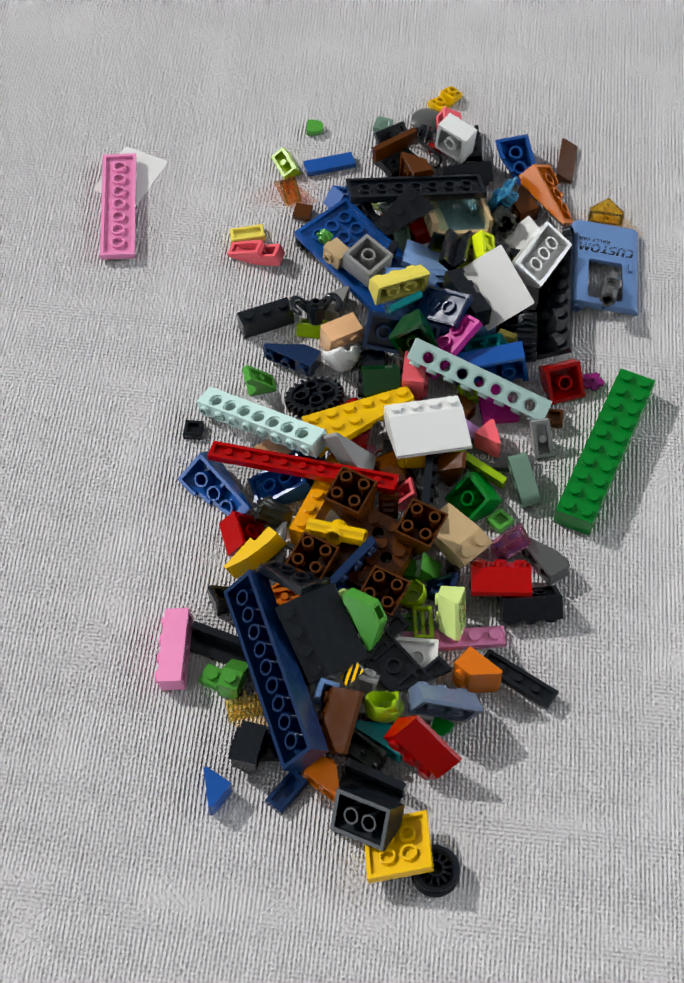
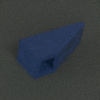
M265 343L263 345V354L267 360L295 370L301 375L312 377L321 364V351L306 344Z

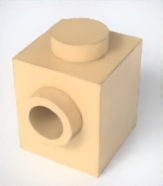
M336 237L324 245L323 258L328 264H331L338 270L342 267L343 254L349 247Z

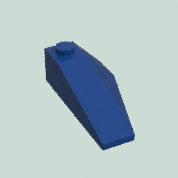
M528 134L495 140L499 157L513 178L518 176L516 180L518 186L521 185L519 175L533 164H536Z
M209 451L199 453L178 478V481L189 493L204 499V502L218 507L220 511L227 515L233 511L247 514L252 508L224 464L208 460Z

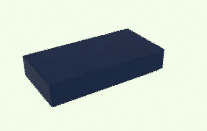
M290 771L265 799V803L282 815L309 785V781L297 772Z

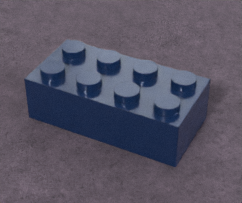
M368 309L361 346L401 355L389 340V335L403 316ZM428 322L435 338H439L441 325Z

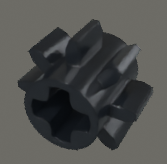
M420 124L419 128L415 127L417 138L422 142L428 143V140H433L434 132L431 131V126Z

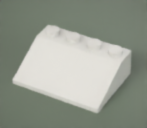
M458 395L384 405V426L397 459L472 449L463 407Z

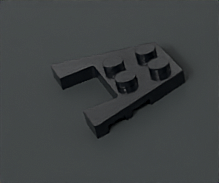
M398 611L394 614L392 621L385 629L379 642L375 645L364 666L366 669H371L377 675H380L378 682L388 692L398 691L401 693L417 682H428L452 671V668L440 655L424 668L415 661L396 640L398 636L410 627L409 622Z

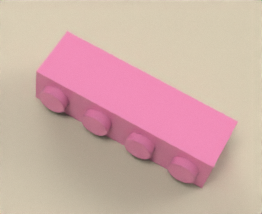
M189 608L165 609L164 617L161 619L163 631L159 636L161 648L157 654L158 671L155 672V682L158 683L162 691L186 690L192 638L191 627L194 619Z

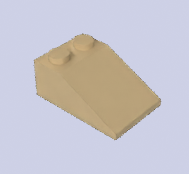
M448 503L440 509L449 514L434 544L451 564L458 566L461 570L493 542L477 524Z

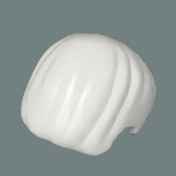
M350 343L331 351H327L324 348L322 355L334 370L345 372L356 365L361 355V349L357 343Z

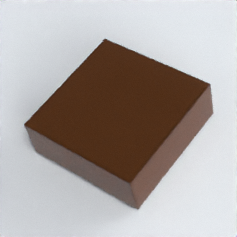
M296 203L292 215L293 219L309 222L313 205Z
M549 408L545 418L550 419L551 428L562 429L564 410Z

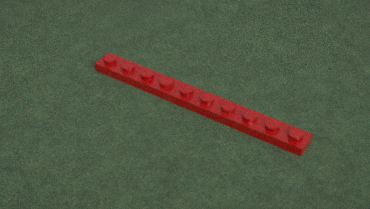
M213 441L208 453V460L329 483H333L341 467L345 466L378 481L377 492L393 495L399 481L398 474Z

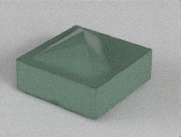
M378 116L373 126V131L377 132L393 125L394 119Z

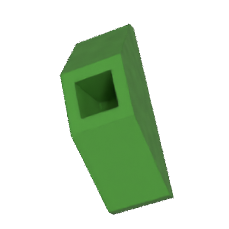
M351 588L342 595L343 603L349 610L352 622L360 634L363 645H365L367 651H370L381 639L387 616L378 599L355 588Z

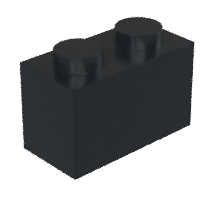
M242 720L241 726L237 727L235 731V745L230 747L228 753L232 767L257 772L268 736L267 726Z

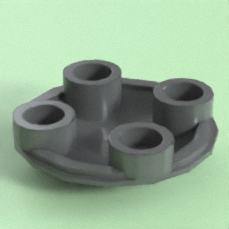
M429 108L420 109L412 115L411 126L419 128L420 124L431 126V131L437 130L436 117L439 112Z

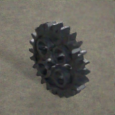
M315 376L312 380L309 377L307 381L300 380L301 384L295 383V387H290V391L286 392L284 397L289 413H292L293 416L298 415V418H301L302 416L340 406V403H344L343 398H345L341 382H337L336 379L331 380V377L324 379V376H322L320 379H317V376Z

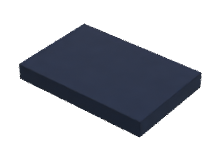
M428 285L415 310L420 309L428 322L457 329L474 298L470 294Z

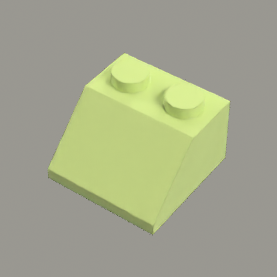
M441 586L439 592L435 594V605H438L435 622L439 624V631L455 641H460L466 625L465 587Z

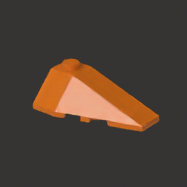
M533 164L519 175L521 185L523 184L526 190L562 224L573 223L568 206L562 202L564 195L557 188L559 181L550 165Z

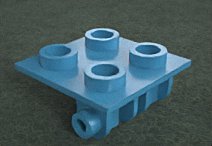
M518 176L512 180L508 179L501 189L497 188L492 193L493 197L487 202L491 212L500 205H503L505 208L510 207L518 200V193L512 191Z

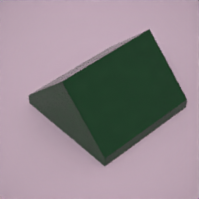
M398 364L361 366L364 398L401 387L400 367Z

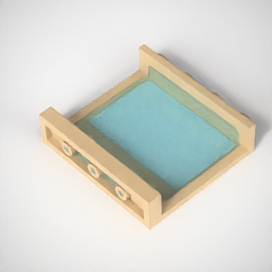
M485 198L478 200L429 201L437 209L435 212L423 217L430 237H432L433 232L445 234L450 228L459 236L464 235L469 230L473 232L472 235L480 230L491 234V229L494 227V217L490 214Z

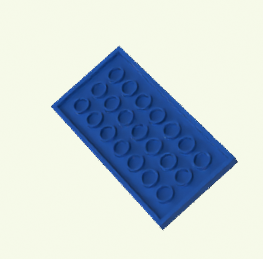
M345 197L296 230L294 236L344 286H348L349 291L369 310L385 313V303L375 306L367 286L343 267L337 270L323 258L324 244L318 241L316 235L321 229L331 232L333 234L332 240L337 237L349 248L366 234L370 235L386 249H388L392 242L366 215ZM399 247L392 260L391 267L406 268L401 266L403 251Z

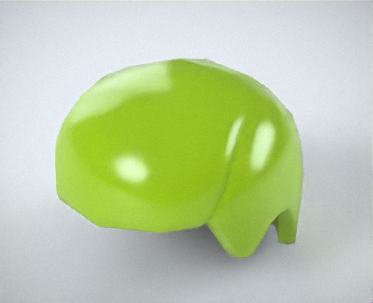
M418 579L411 580V584L400 604L407 609H412V606H422L427 599L425 585Z

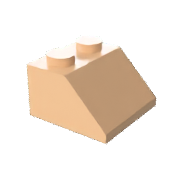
M352 312L322 324L320 327V347L331 351L350 343H356L362 339L363 327L355 314Z

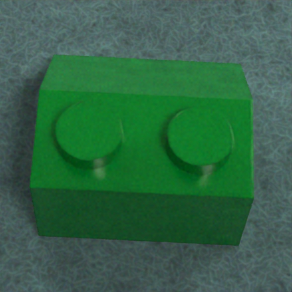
M470 471L445 497L448 503L473 522L490 515L503 502L482 473Z

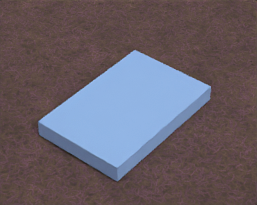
M407 239L401 266L408 267L421 264L426 269L447 270L438 262L441 252L432 251L425 245Z

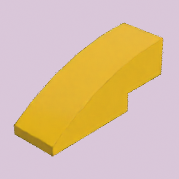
M268 526L255 541L250 538L226 563L224 568L237 579L248 570H255L260 564L267 562L287 543L277 532Z

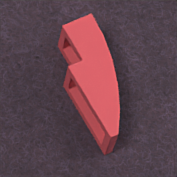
M263 240L232 242L227 255L230 258L251 264L280 266L285 252L281 244L265 245Z

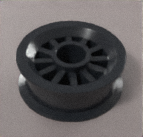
M431 845L433 867L438 868L441 872L439 874L428 872L412 875L411 879L415 888L420 893L428 897H443L452 892L459 880L460 864L456 855L447 847Z

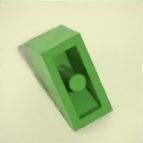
M231 659L224 666L217 683L219 696L236 701L239 700L250 671L247 662Z

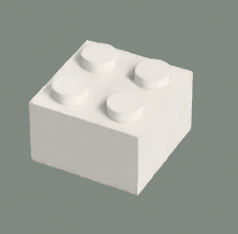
M449 113L438 124L434 147L462 164L473 152L477 129Z

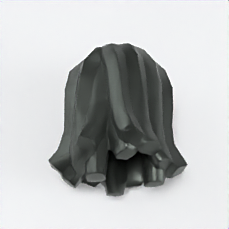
M503 205L496 207L490 213L494 217L495 232L499 236H503L504 239L508 238V235H511L518 226L514 219L516 215L512 214Z
M271 495L263 499L258 498L256 502L257 508H254L252 512L255 521L265 523L275 529L282 522H287L288 527L293 517V511L288 506L275 500Z

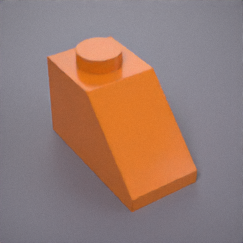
M322 756L307 767L304 771V778L309 781L311 786L335 802L336 791L339 788L337 766L332 758Z

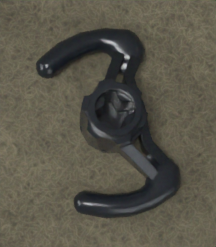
M328 293L322 299L313 298L311 300H305L296 295L290 298L289 307L293 313L300 316L302 311L296 306L298 305L307 313L306 318L309 324L320 325L324 319V312L330 304L335 301V311L339 313L343 307V302L336 293Z

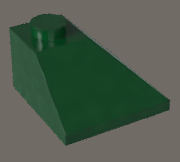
M420 309L403 316L389 335V340L403 358L405 351H410L416 338L438 347L432 329Z

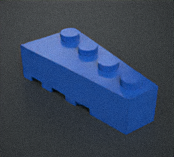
M522 341L476 349L456 355L510 382H514V379L529 381ZM463 368L457 371L459 379H463L466 376V370ZM477 376L474 379V383H478L479 380H483L482 377Z

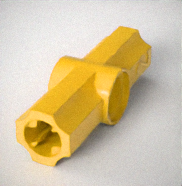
M309 518L305 528L306 532L319 538H324L333 545H339L342 542L361 546L368 536L366 529L348 526L340 519L327 522Z

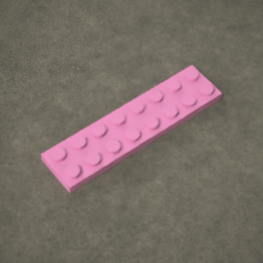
M136 153L103 155L100 232L101 260L135 258Z

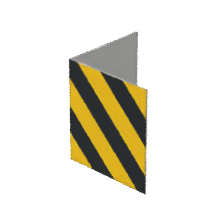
M356 661L340 678L347 687L353 688L357 677L363 672L364 668Z

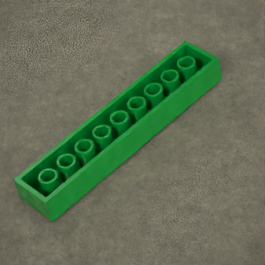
M620 368L555 509L554 523L590 535L651 398L656 380Z

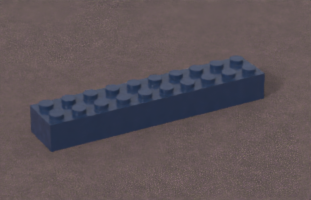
M248 570L224 591V595L282 769L284 771L302 772L329 752L293 647L275 610L278 604L269 579L258 571Z

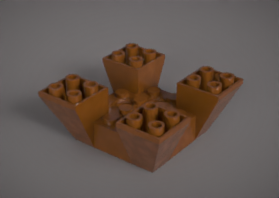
M342 466L325 494L324 500L348 526L366 529L368 531L367 539L372 536L377 541V550L370 558L366 557L362 561L364 569L357 572L353 571L348 576L347 588H355L378 599L385 614L393 617L411 584V581L403 578L405 572L415 556L432 547L449 514L412 498L402 518L398 521L373 509L378 481ZM304 531L285 564L295 567L297 572H312L314 577L322 579L324 576L330 578L360 546H348L347 543L342 542L339 545H333ZM376 535H383L382 537L375 538ZM385 559H390V560H391L390 562H387V563L382 562V561L385 560Z

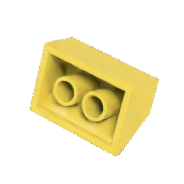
M420 264L416 266L410 265L402 270H392L388 274L373 276L369 280L368 288L375 306L407 297L419 290L425 292L430 272Z

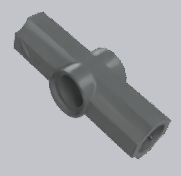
M612 271L606 275L599 300L603 306L609 307L615 304L621 282L618 272Z

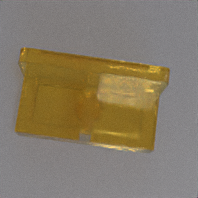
M245 690L243 691L244 697L225 700L229 722L265 716L258 694L247 696Z

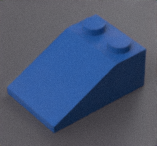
M265 470L249 478L255 503L258 498L263 499L270 495L282 504L301 501L307 497L314 484L313 479Z

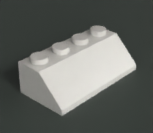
M546 221L533 233L513 259L512 264L525 286L540 288L572 244Z

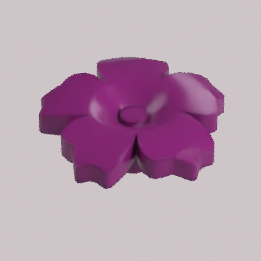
M597 372L591 373V375L588 373L583 375L584 387L586 389L590 388L591 391H597L604 385L605 381L599 378L600 374Z

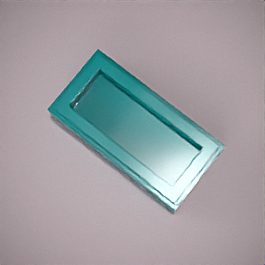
M419 290L389 305L385 310L391 314L422 298L423 294Z

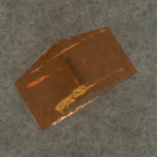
M295 176L274 181V185L286 206L302 202Z

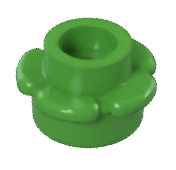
M321 229L316 234L318 241L324 245L328 241H332L333 234L328 230Z

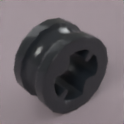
M451 564L444 568L443 576L448 575L450 572H457L460 580L461 571L458 566Z

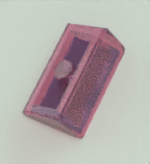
M517 524L492 540L493 543L490 545L491 554L496 560H507L529 546L531 541L523 524Z

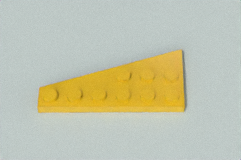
M404 386L302 416V421L325 429L327 434L337 432L351 440L372 428L375 422L384 421V405L414 401V396L409 387ZM328 446L319 454V458L324 456L325 452L329 450Z

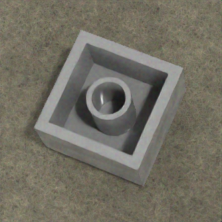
M366 234L343 254L341 266L368 287L370 278L375 275H382L385 272V267H391L393 254L370 235Z

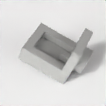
M364 669L357 677L353 690L363 692V698H366L367 693L376 689L380 675H377L371 669Z

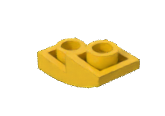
M453 86L441 90L438 97L429 100L427 106L440 113L443 107L450 108L463 96V93Z

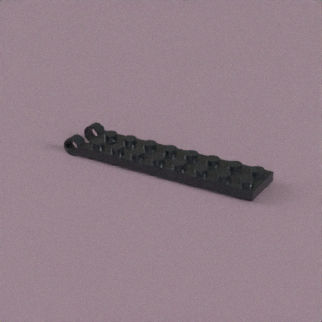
M572 225L562 227V235L572 246L539 288L536 315L538 331L537 360L572 353L575 238Z

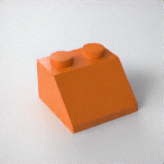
M469 646L454 662L452 681L457 688H465L468 692H497L500 689L503 671Z

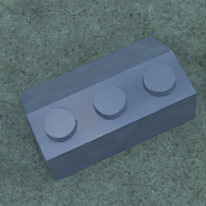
M424 681L417 682L409 688L408 713L467 722L483 712V707L476 694L468 692L465 688L450 689L447 685L432 686Z

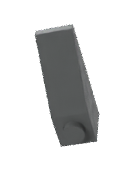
M527 536L529 543L518 550L546 584L552 585L566 577L570 567L568 559L557 550Z

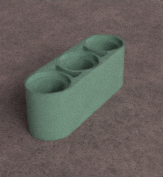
M523 452L507 456L508 468L521 508L540 504V494L527 453Z

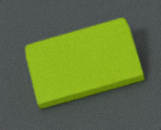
M282 147L271 156L284 180L302 174L292 155L285 147Z
M300 318L297 324V336L320 339V327L322 324L311 325L307 318Z

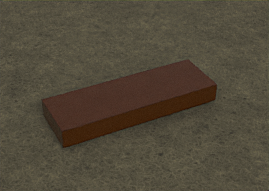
M413 127L372 147V160L377 163L417 143V130Z

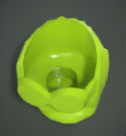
M374 690L366 695L365 711L367 716L373 721L389 723L400 718L404 711V702L401 700L398 691Z

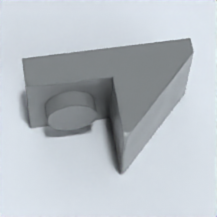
M544 418L529 421L531 436L528 439L535 459L554 456L550 419Z

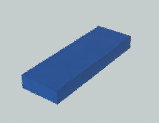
M352 152L303 161L307 177L356 168Z

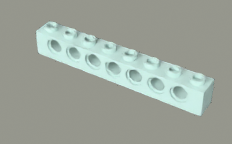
M419 338L415 339L407 356V359L410 360L409 364L417 368L422 365L427 368L426 372L435 376L439 373L444 376L443 380L453 384L456 381L461 384L460 388L470 392L473 389L477 391L476 395L483 399L490 397L494 399L493 403L500 407L507 405L511 407L510 411L517 415H520L522 412L528 415L526 419L530 421L544 419L552 404V401ZM427 352L433 356L430 363H425L423 360V355ZM444 360L448 361L450 365L447 371H442L440 368V363ZM461 368L466 370V376L463 379H459L457 376V371ZM477 376L483 379V384L480 387L474 385V379ZM494 384L500 387V391L496 395L491 393V387ZM514 392L516 400L510 403L507 398L508 394ZM527 400L533 402L531 410H526L524 407Z
M209 387L197 400L200 408L199 411L205 417L209 416L218 422L227 423L234 428L237 427L247 433L258 435L262 439L265 438L275 444H281L291 450L302 452L306 456L309 455L317 458L327 446L323 440V435H327L325 429L216 388Z

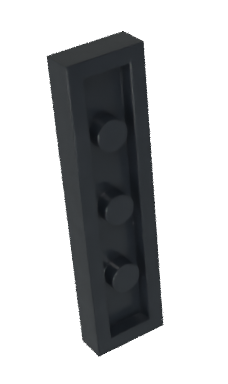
M489 649L484 655L485 658L503 671L502 683L544 709L548 710L557 698L558 690L493 650Z

